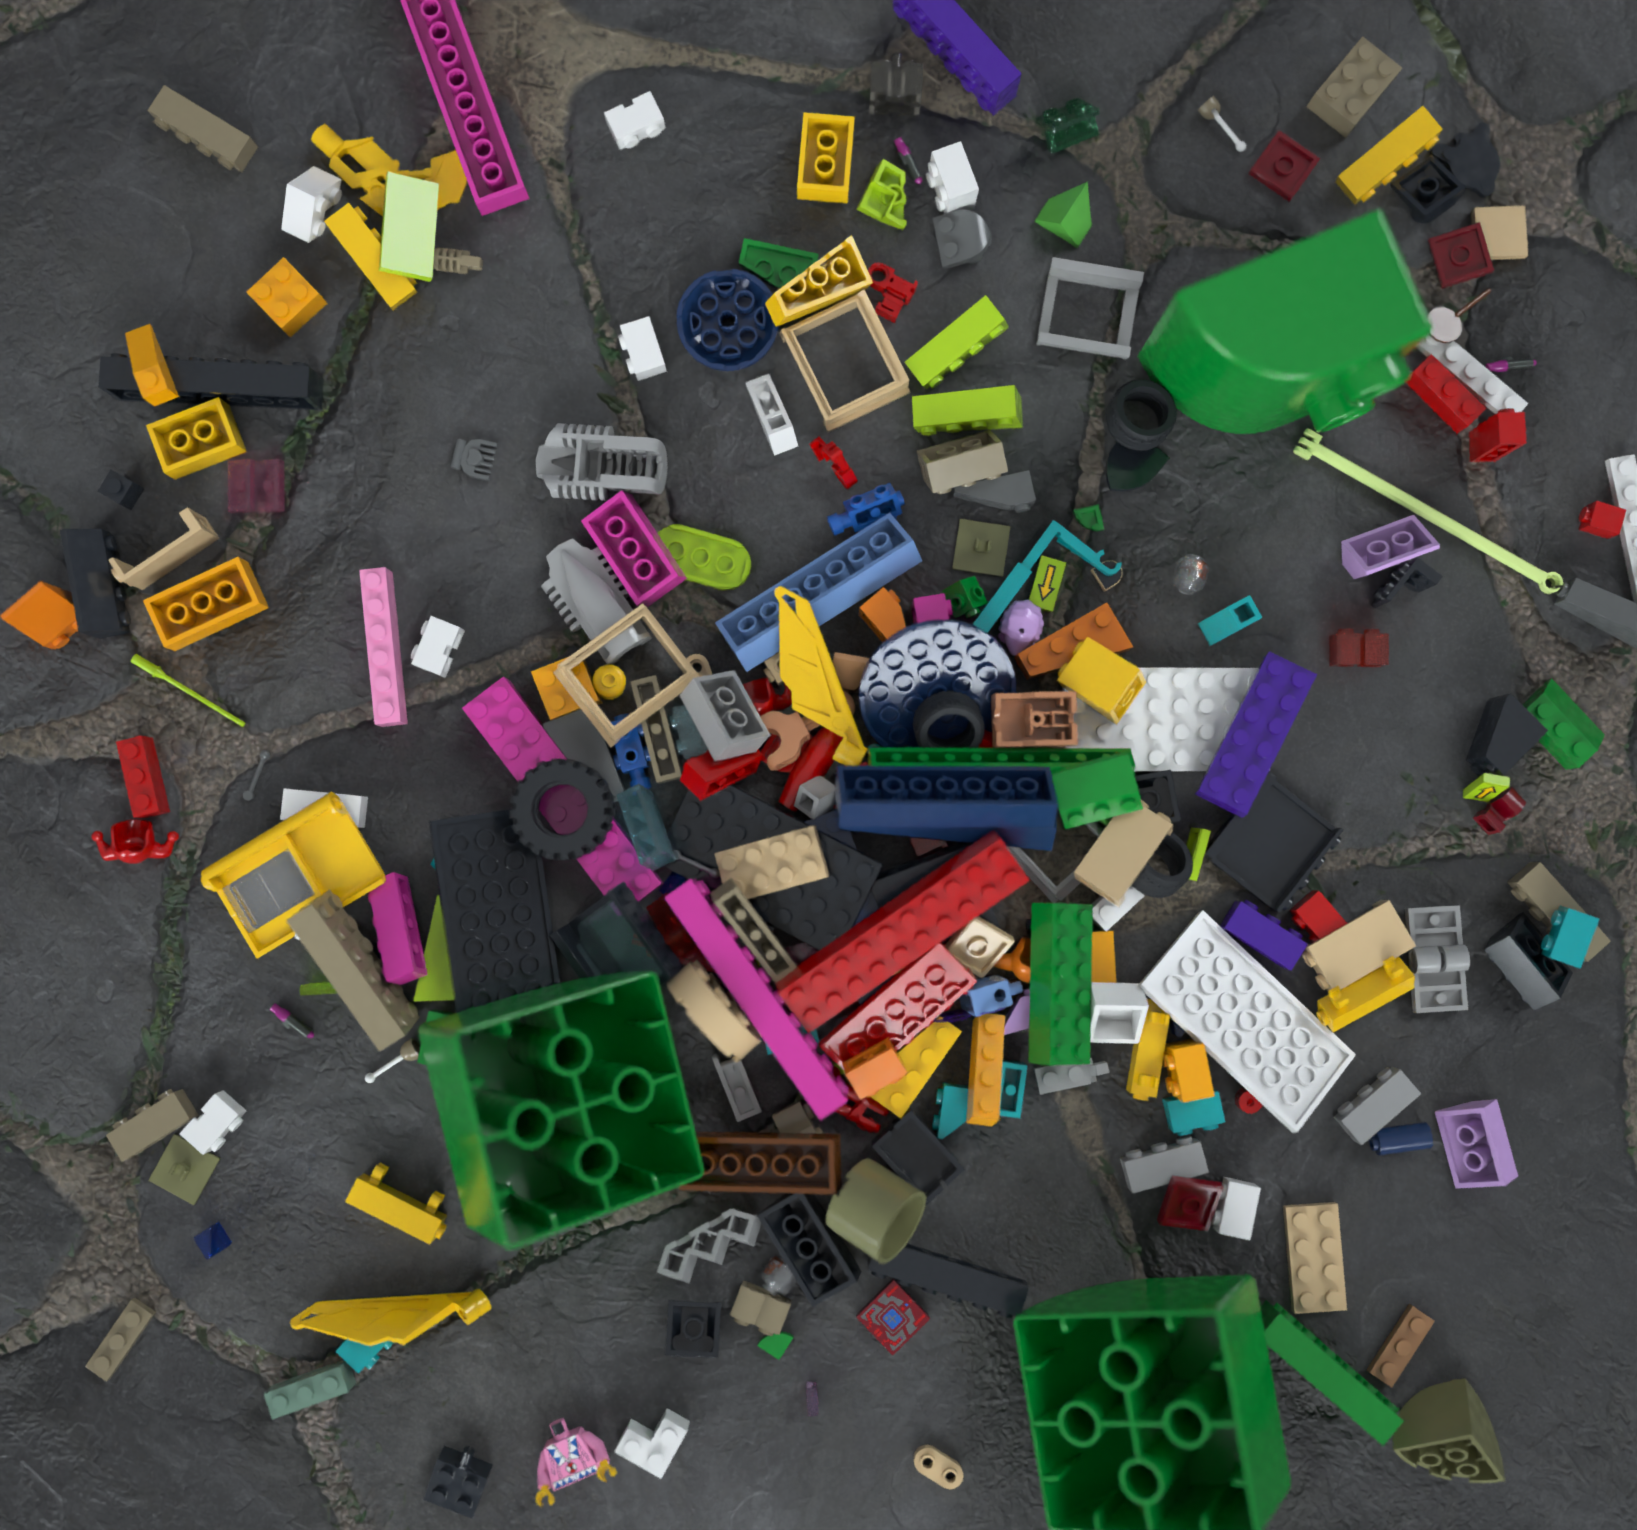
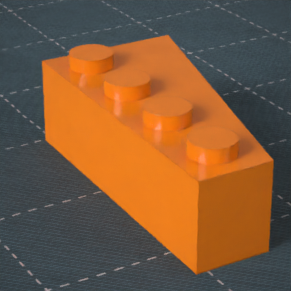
M1105 603L1021 651L1014 659L1025 678L1031 679L1059 671L1065 663L1069 664L1074 656L1073 651L1079 642H1084L1087 636L1115 654L1129 651L1133 648V645L1108 603Z

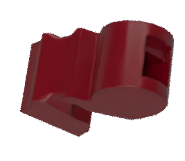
M1510 786L1497 795L1493 801L1489 802L1484 810L1478 811L1473 819L1488 835L1500 833L1506 826L1502 821H1507L1518 815L1526 805V801Z

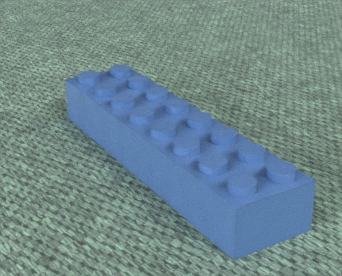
M888 513L721 618L715 624L746 672L780 651L779 600L775 597V589L777 587L783 586L810 602L818 626L919 564L922 562V559L913 539L891 513ZM787 594L782 596L796 612L795 599Z

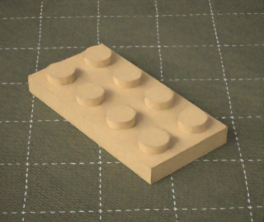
M816 825L714 853L722 883L732 878L747 899L830 876Z
M1336 1202L1284 1205L1283 1212L1292 1312L1294 1314L1347 1310L1338 1204Z

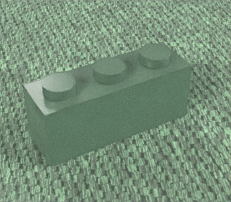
M343 1359L276 1383L264 1393L271 1418L275 1419L345 1394L356 1384V1380L351 1366Z

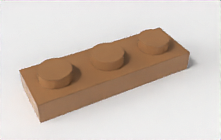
M1409 1304L1372 1360L1367 1371L1390 1387H1393L1435 1321Z

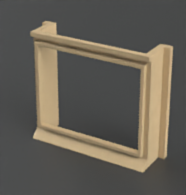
M864 289L857 295L786 329L783 328L779 332L783 343H787L824 418L823 424L827 432L910 393L908 388L909 378ZM858 308L894 381L832 411L796 336Z
M644 604L638 606L558 665V669L553 672L610 748L618 743L620 738L680 695L693 678L700 677ZM642 619L684 675L613 726L572 673L571 669L635 622Z

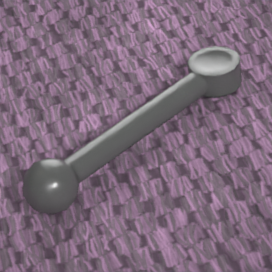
M268 750L260 752L261 759L250 787L243 793V798L247 801H251L255 797L254 788L265 761L270 757Z

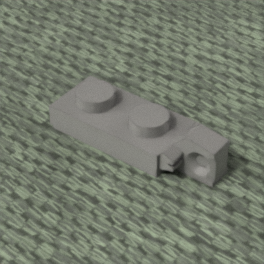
M1090 1058V1064L1044 1065L1035 1067L1034 1073L1038 1092L1041 1095L1091 1084L1097 1081L1096 1076L1109 1073L1107 1062L1093 1063L1092 1058Z

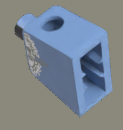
M992 975L983 979H976L977 982L973 988L968 990L967 994H962L959 1000L963 1010L977 1017L984 1015L981 1014L984 1012L994 1011L1008 1005L1011 1006L1013 1004L1011 996L1020 994L1023 990L1018 978L1007 981L1006 978L999 975Z

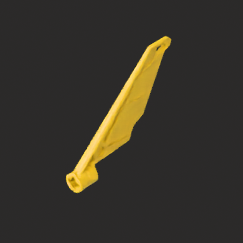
M779 586L775 589V597L779 600L780 678L791 690L792 709L843 737L833 756L834 760L845 764V766H860L868 748L863 745L810 602L787 588ZM787 594L795 599L796 612L782 596Z
M480 1289L473 1292L318 1301L290 1320V1324L296 1330L305 1327L368 1346L388 1340L405 1345L454 1311L459 1314L467 1325H470L479 1316L491 1310V1304L487 1296ZM310 1314H316V1315H317V1316H314V1317H311V1318H308V1319L303 1320L304 1318H306V1317L309 1316Z

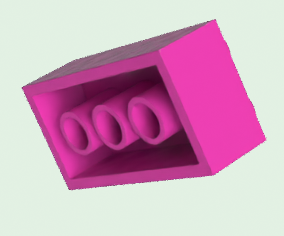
M621 490L581 520L637 606L644 604L646 607H649L687 579L632 494Z

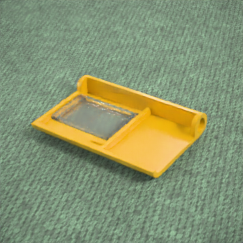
M329 792L203 869L200 880L206 889L218 893L256 959L295 936V932L286 920L312 900L331 890L333 894L340 898L343 907L385 883L386 877L341 799L335 793Z

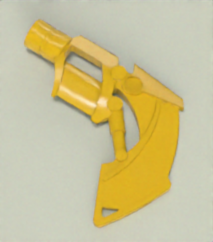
M327 124L318 127L312 135L311 141L330 158L329 167L352 189L362 188L367 194L359 199L381 216H383L385 185L381 181H386L387 172L438 183L437 210L449 203H458L465 190L467 179L456 150L432 158L431 168L417 171H399L400 163L389 157L373 141V137L344 141ZM350 154L367 171L354 173L340 159L344 155Z

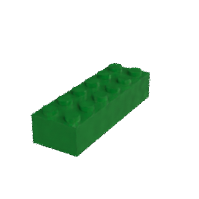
M1032 903L1028 1063L1048 1066L1090 1064L1093 904Z
M1266 1300L1260 1308L1267 1345L1384 1446L1404 1422L1396 1414L1399 1409L1319 1338L1314 1336L1304 1325L1290 1315L1281 1305L1276 1302L1273 1306Z

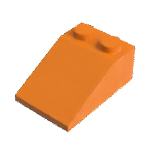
M43 581L37 583L0 615L5 622L44 647L54 650L65 646L70 640L69 637L78 632L71 592Z
M884 587L859 608L858 614L882 643L898 631L906 628L901 606L899 605L901 600L892 590L887 591Z

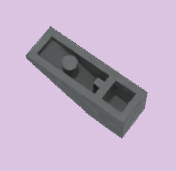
M1029 470L1000 476L992 480L977 481L976 484L968 487L960 485L953 487L952 495L955 498L1007 511L1015 509L1016 513L1030 510V506L1036 501Z

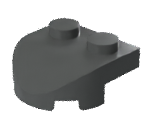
M960 209L933 218L941 263L944 269L968 262L975 264L983 258V254L988 246L991 245L992 235L989 225L981 216L973 211Z

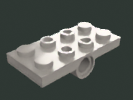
M1460 905L1405 908L1406 929L1416 945L1408 950L1409 969L1415 975L1414 989L1411 990L1413 1012L1468 1010L1465 971L1470 967V955L1466 945H1463Z

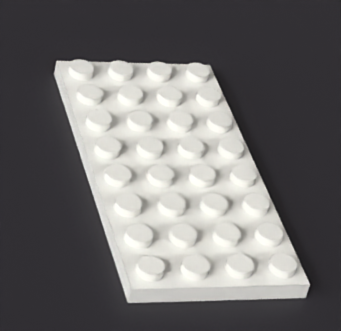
M1139 668L1146 680V684L1117 725L1077 698V712L1074 713L1073 720L1077 725L1078 745L1065 748H1131L1136 766L1134 772H1160L1165 770H1171L1172 772L1207 771L1258 668Z
M1203 910L1198 912L1138 985L1144 989L1145 994L1166 1014L1170 1015L1197 1043H1204L1205 1051L1292 1133L1300 1130L1356 1055L1331 1030L1323 1026L1313 1013Z

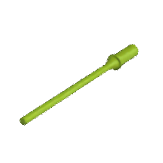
M138 654L132 657L131 663L150 673L152 677L168 681L238 725L245 726L246 723L166 675L161 666H156Z

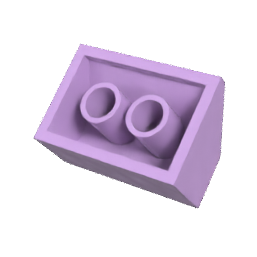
M1411 515L1341 541L1342 565L1353 579H1357L1439 549L1440 544L1415 515Z
M1497 1099L1471 1101L1435 1111L1455 1188L1506 1186L1518 1177Z

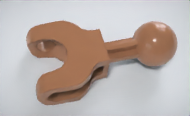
M843 691L853 716L855 702L849 693ZM770 711L762 715L761 719L769 734L778 735L782 741L780 748L769 755L767 759L769 769L776 771L797 761L802 745L811 739L809 731L820 726V724L806 716L801 718L798 712L785 715L781 712Z

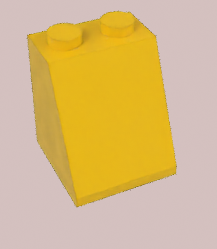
M1087 636L1084 642H1079L1073 651L1074 656L1069 664L1065 663L1058 673V682L1067 691H1076L1077 698L1117 725L1146 684V680L1141 669Z

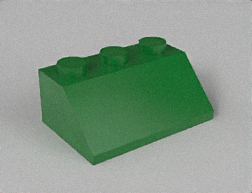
M1552 678L1548 679L1522 704L1548 730L1539 742L1565 770L1581 767L1598 751L1605 734Z
M1128 751L1051 771L1058 807L1065 829L1143 809Z

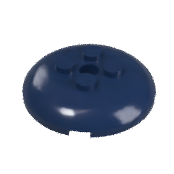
M737 269L717 272L714 270L697 278L682 295L676 315L678 334L687 352L704 366L720 371L740 370L758 362L771 349L779 326L775 327L765 305V302L772 296L771 291L757 277ZM726 318H731L735 322L734 325L726 327L722 326V321Z

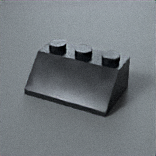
M1522 912L1490 938L1484 950L1488 958L1495 962L1503 972L1505 979L1518 990L1522 1000L1528 1003L1535 1011L1561 999L1573 972L1565 963L1541 954L1543 951L1541 944L1544 937L1525 913Z

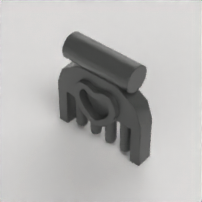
M457 439L450 467L460 470L462 466L464 473L468 476L490 481V476L475 472L491 474V470L479 467L481 465L492 467L493 464L485 462V459L493 461L494 457L482 454L480 451L495 454L496 450L482 447V445L498 448V443L482 439H473L467 443L465 440Z

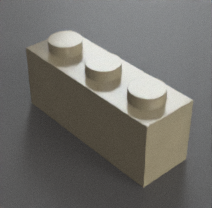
M170 1089L157 1097L159 1102L151 1106L148 1103L134 1111L137 1116L130 1120L125 1117L112 1125L114 1130L106 1134V1137L121 1162L133 1158L190 1122L194 1117L199 1116L183 1089L175 1092Z

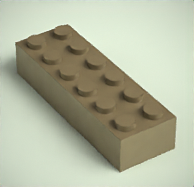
M328 890L303 906L286 920L379 1052L409 1032L420 1018L416 1006L408 1001L403 994L401 985L386 982V978L382 973V960L374 953L371 942L362 936L354 918L348 916L343 909V904L337 895Z

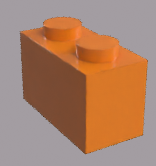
M889 1038L842 1063L845 1075L860 1100L866 1096L871 1097L877 1094L881 1088L888 1084L899 1082L907 1074L904 1063Z

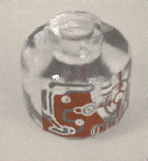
M1193 554L1186 555L1176 562L1172 582L1179 589V592L1192 595L1194 592L1204 589L1209 567L1202 557Z
M773 1256L761 1272V1278L765 1281L762 1287L774 1296L778 1292L782 1295H787L797 1282L782 1256Z

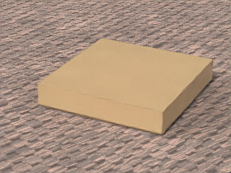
M1525 206L1476 207L1471 211L1472 224L1481 223L1491 260L1525 259L1528 256Z
M977 916L957 930L944 946L966 968H969L973 974L983 979L1015 941L1010 934Z

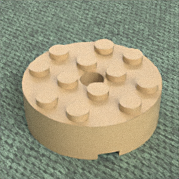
M696 960L694 963L690 961L678 974L667 982V987L676 1001L680 1002L688 1010L686 1013L703 1033L728 1057L733 1054L732 1059L738 1063L762 1041V1036L750 1019L746 1018L741 1006L729 990L726 993L724 992L725 989L721 986L720 980L712 972L708 975L707 970L699 961Z

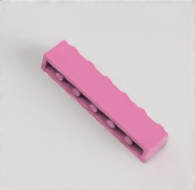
M386 567L359 570L374 724L381 727L408 724L393 572Z

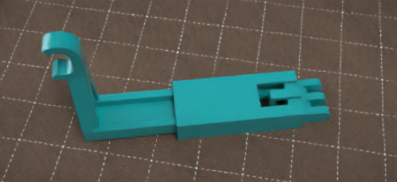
M1053 520L1024 561L1017 563L973 625L988 633L1032 573L1031 567L1054 537H1057L1056 542L1107 576L1116 574L1120 570L1122 563H1116L1114 569H1109L1100 562V557L1104 555V549L1098 553L1094 552L1067 529Z

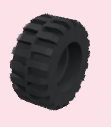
M555 758L548 762L542 761L536 764L537 767L527 770L522 781L518 780L515 785L517 790L515 795H511L510 803L513 804L512 810H509L510 818L514 821L512 827L514 832L520 836V841L523 845L528 846L533 853L552 860L578 859L595 851L599 844L602 845L606 840L605 837L608 831H611L613 826L612 819L613 816L615 817L613 801L615 800L613 793L609 790L608 783L600 776V773L584 763L568 758ZM557 785H571L577 788L584 795L588 806L587 817L583 825L575 832L566 835H559L549 831L539 818V803L542 796L547 790Z

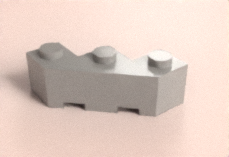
M729 1209L722 1213L720 1217L711 1222H706L689 1232L685 1237L666 1245L657 1272L664 1276L690 1283L697 1258L722 1265L730 1239L755 1246L761 1227L759 1218L748 1213Z

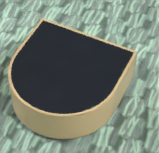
M1111 560L1102 562L1109 569H1114L1117 563ZM1095 567L1091 569L1092 574L1104 592L1115 586L1122 578V568L1112 576L1103 574Z

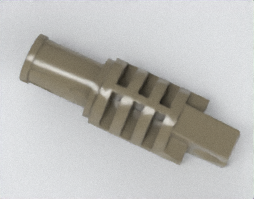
M440 247L434 249L433 269H436V271L468 274V270L482 271V258L470 256V251Z

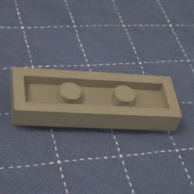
M133 1298L85 1367L106 1382L110 1380L156 1312L138 1299Z

